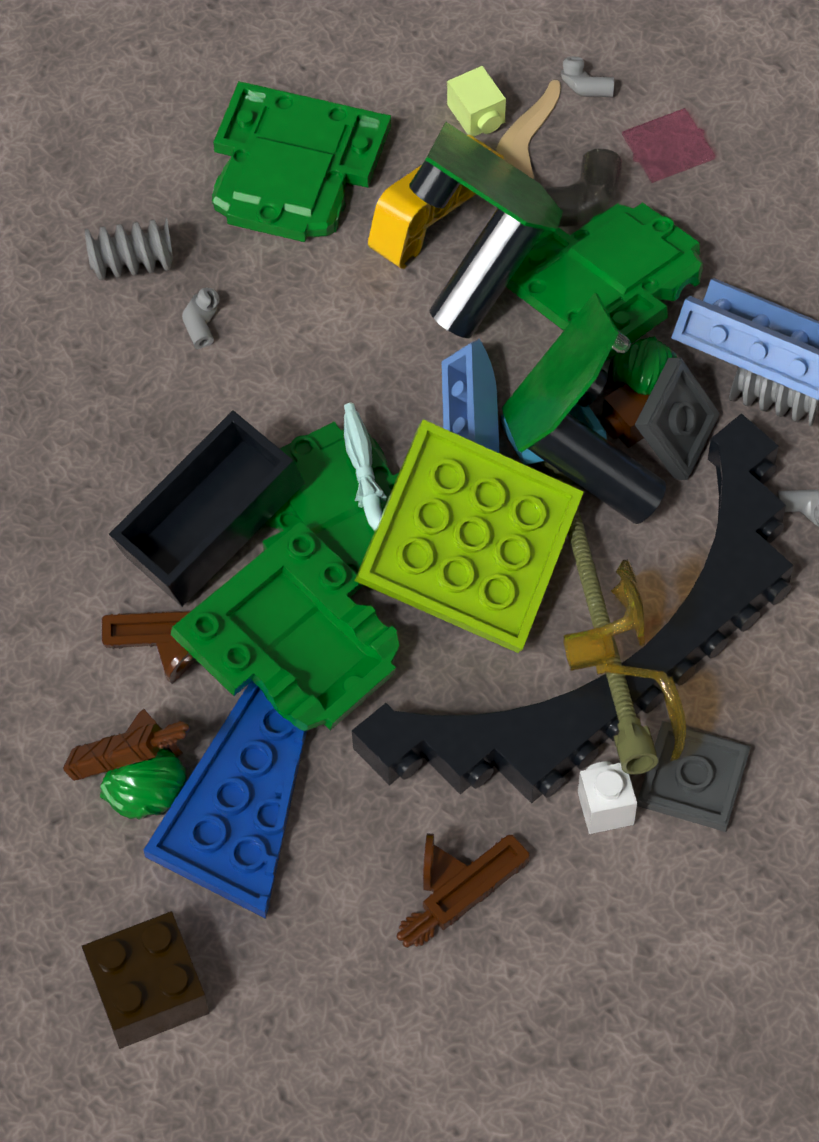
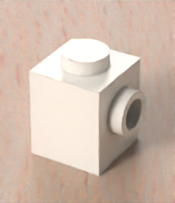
M603 761L592 764L586 770L580 771L578 796L589 834L634 825L637 801L630 776L623 772L621 764Z

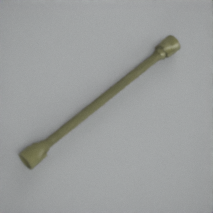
M546 461L539 462L542 473L575 487L573 480ZM578 507L568 531V536L606 677L609 682L615 710L617 711L619 734L614 736V741L623 772L632 775L642 774L652 770L658 764V757L650 728L648 726H641L640 719L636 717Z

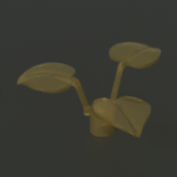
M629 559L621 562L616 570L621 580L611 590L626 608L624 617L600 628L563 635L566 658L570 671L595 666L597 675L609 672L656 680L664 693L673 729L675 746L670 761H674L680 757L685 745L686 718L673 678L667 677V674L663 671L607 664V659L615 657L613 636L635 628L639 646L645 645L643 601L637 587L632 564Z

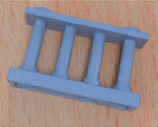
M715 278L711 279L703 301L692 296L685 299L671 337L672 339L819 400V321Z

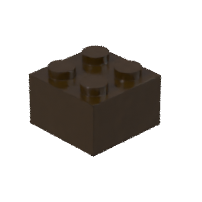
M172 911L81 946L119 1049L210 1014L205 993Z

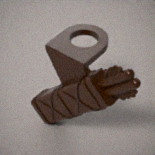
M189 612L119 613L118 615L111 614L102 617V643L106 648L122 649L123 647L157 646L165 676L171 684L196 661L171 636L172 626Z
M143 709L138 713L125 733L111 735L89 744L85 743L82 746L78 745L73 748L64 764L63 770L75 781L155 758L159 748L163 749V747H169L179 757L183 752L175 743L186 738V732L189 731L190 726L185 722L179 721L178 723L169 724L162 729L148 712Z
M427 833L423 868V890L432 891L433 894H430L423 901L424 913H411L412 917H406V921H401L399 926L401 931L397 933V939L403 941V946L406 948L413 944L415 947L423 946L424 941H429V936L430 938L434 937V930L437 925L442 930H445L450 925L452 926L467 911L479 902H482L490 893L495 892V889L514 874L524 869L529 863V852L513 835H507L467 866L437 847L434 841V834Z

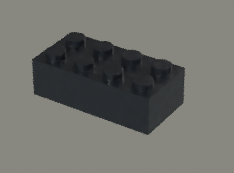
M232 410L109 535L129 561L183 607L305 484V481L295 462Z

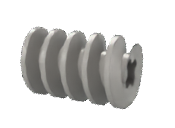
M167 218L163 230L159 229L154 219L149 220L146 233L142 231L138 222H133L130 235L126 234L121 224H117L114 237H110L105 226H102L99 230L98 239L95 240L90 231L85 229L90 268L94 270L99 280L105 279L107 267L111 268L116 278L122 276L124 265H127L133 276L137 275L139 265L142 262L149 273L154 272L156 260L161 262L165 271H170L173 254Z
M738 367L729 395L730 401H734L743 392V405L749 407L759 397V408L764 412L775 402L776 415L780 417L791 407L793 421L799 422L808 413L809 426L812 427L819 409V400Z

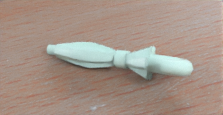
M347 403L344 405V439L347 454L356 469L359 483L355 501H359L358 507L362 508L364 506L368 524L375 531L383 513L381 503L387 497L374 480V472L371 467L372 445L367 429L359 413L356 411L354 403Z

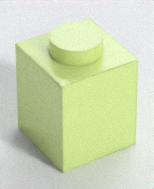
M483 66L447 81V105L468 135L489 134L505 123L506 98Z

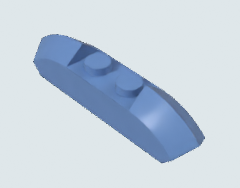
M477 339L442 361L443 428L499 453L496 380L489 356L481 340Z

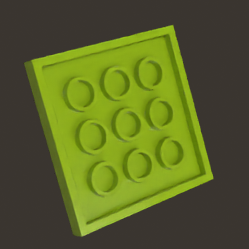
M423 419L417 428L355 581L519 653L523 650L584 491Z

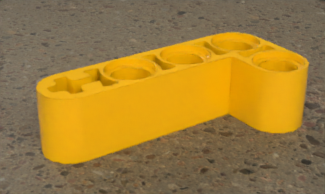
M467 135L504 160L503 155L474 136ZM419 166L389 186L380 196L375 207L369 233V248L399 268L405 269L407 266L404 263L412 255L417 257L420 253L426 229L476 195V193L460 184L443 209L434 207L420 199L409 187L410 182L421 167Z

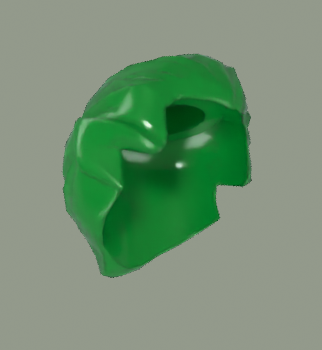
M655 336L640 339L634 344L626 346L620 353L615 355L612 365L614 384L621 387V382H625L638 394L650 395L668 358H677L676 353L666 344L657 340Z
M164 747L163 749L159 748L155 758L108 771L100 785L102 790L100 798L108 802L120 815L129 819L137 818L140 820L144 819L147 815H163L171 807L185 785L186 768L172 751Z

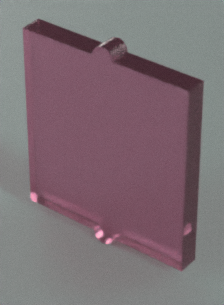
M685 108L622 131V136L633 152V161L640 163L651 183L715 159V154L703 137L704 130L697 128Z

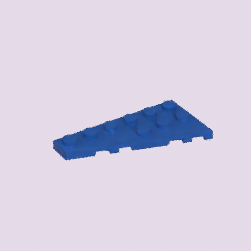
M253 681L244 690L143 851L145 857L266 919L307 731L300 730L290 721L283 718Z

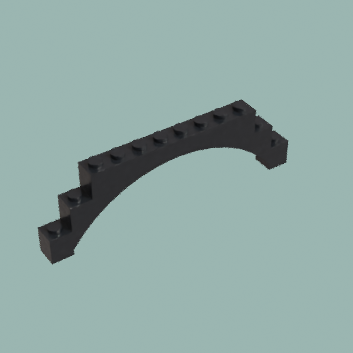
M742 413L714 435L710 441L708 460L716 466L719 504L716 534L704 568L689 595L669 622L644 647L622 662L636 715L641 710L645 713L651 712L662 701L664 697L663 692L673 683L678 686L684 684L693 675L697 668L696 664L706 655L710 659L717 656L727 645L729 640L727 637L737 629L742 632L746 631L758 619L760 609L769 602L773 605L778 604L791 589L789 583L794 565L770 545L784 528L782 522L786 504L763 485L773 476L777 469L775 463L779 446ZM606 674L573 691L549 700L500 712L474 715H426L394 711L385 703L352 730L353 749L389 786L399 777L403 780L411 777L420 768L422 758H424L459 794H462L470 786L474 789L482 786L491 777L494 771L493 767H495L526 799L533 803L542 794L548 798L556 793L565 782L564 776L575 766L579 769L585 768L597 756L599 752L598 747L608 738L614 741V736L619 734V720Z

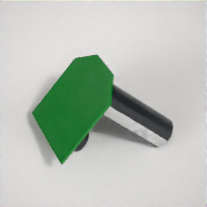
M445 122L424 163L410 182V189L426 203L443 209L458 186L462 184L497 207V210L429 310L435 321L446 330L459 337L468 339L475 333L544 230L556 232L563 211L540 183L448 122Z
M594 293L501 409L519 452L522 453L526 449L530 450L632 523L640 524L649 518L659 506L666 491V482L569 413L576 403L581 407L590 405L604 389L608 380V372L602 369V366L611 348L618 353H625L631 345L628 337L617 330L599 295Z

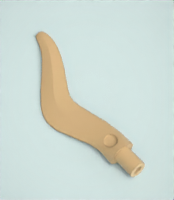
M552 80L549 83L543 96L507 130L496 148V151L504 156L505 161L534 179L528 152L529 142L558 102L561 90L558 80Z

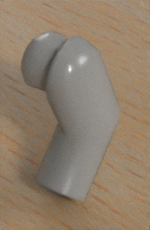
M570 56L564 59L563 70L560 72L562 80L576 94L588 97H613L614 77L590 76L583 70L584 61L580 57Z
M208 287L202 288L198 294L193 296L182 314L183 322L196 349L209 346L214 341L207 324L215 314L220 298L214 289Z
M819 490L777 491V497L786 504L785 512H801L819 527Z

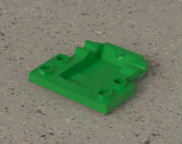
M238 81L213 142L215 153L231 156L214 185L212 194L214 210L224 215L229 225L305 242L307 237L328 236L334 232L336 233L341 211H344L346 207L344 200L346 183L369 187L391 128V115Z
M643 202L635 208L617 203L606 211L596 214L587 224L571 235L559 227L556 232L544 230L506 287L563 331L594 293L598 294L619 332L605 360L606 362L668 318L667 306L660 301L661 299L676 301L686 285L691 284L696 287L700 284L703 272V262L698 256L700 255V242L674 225L671 218L661 216Z
M334 421L308 435L297 436L291 443L279 448L295 462L305 484L265 523L267 526L276 528L280 532L263 540L262 544L263 550H266L301 521L358 574L375 531L368 524L364 506L362 508L358 507L359 501H355L359 486L356 469L352 465L346 451L344 428L340 429ZM368 433L372 445L371 467L374 472V480L387 497L381 503L382 511H384L399 473L392 474L387 467V460L381 447Z
M301 521L172 626L171 636L233 696L253 681L263 691L274 709L283 718L302 731H307L323 724L331 731L353 710L361 706L369 696L394 675L396 667L392 664V661L400 646L397 630L393 626L388 627L384 625L377 617L376 610L371 605H356L350 599L362 586V584L355 581L357 574Z

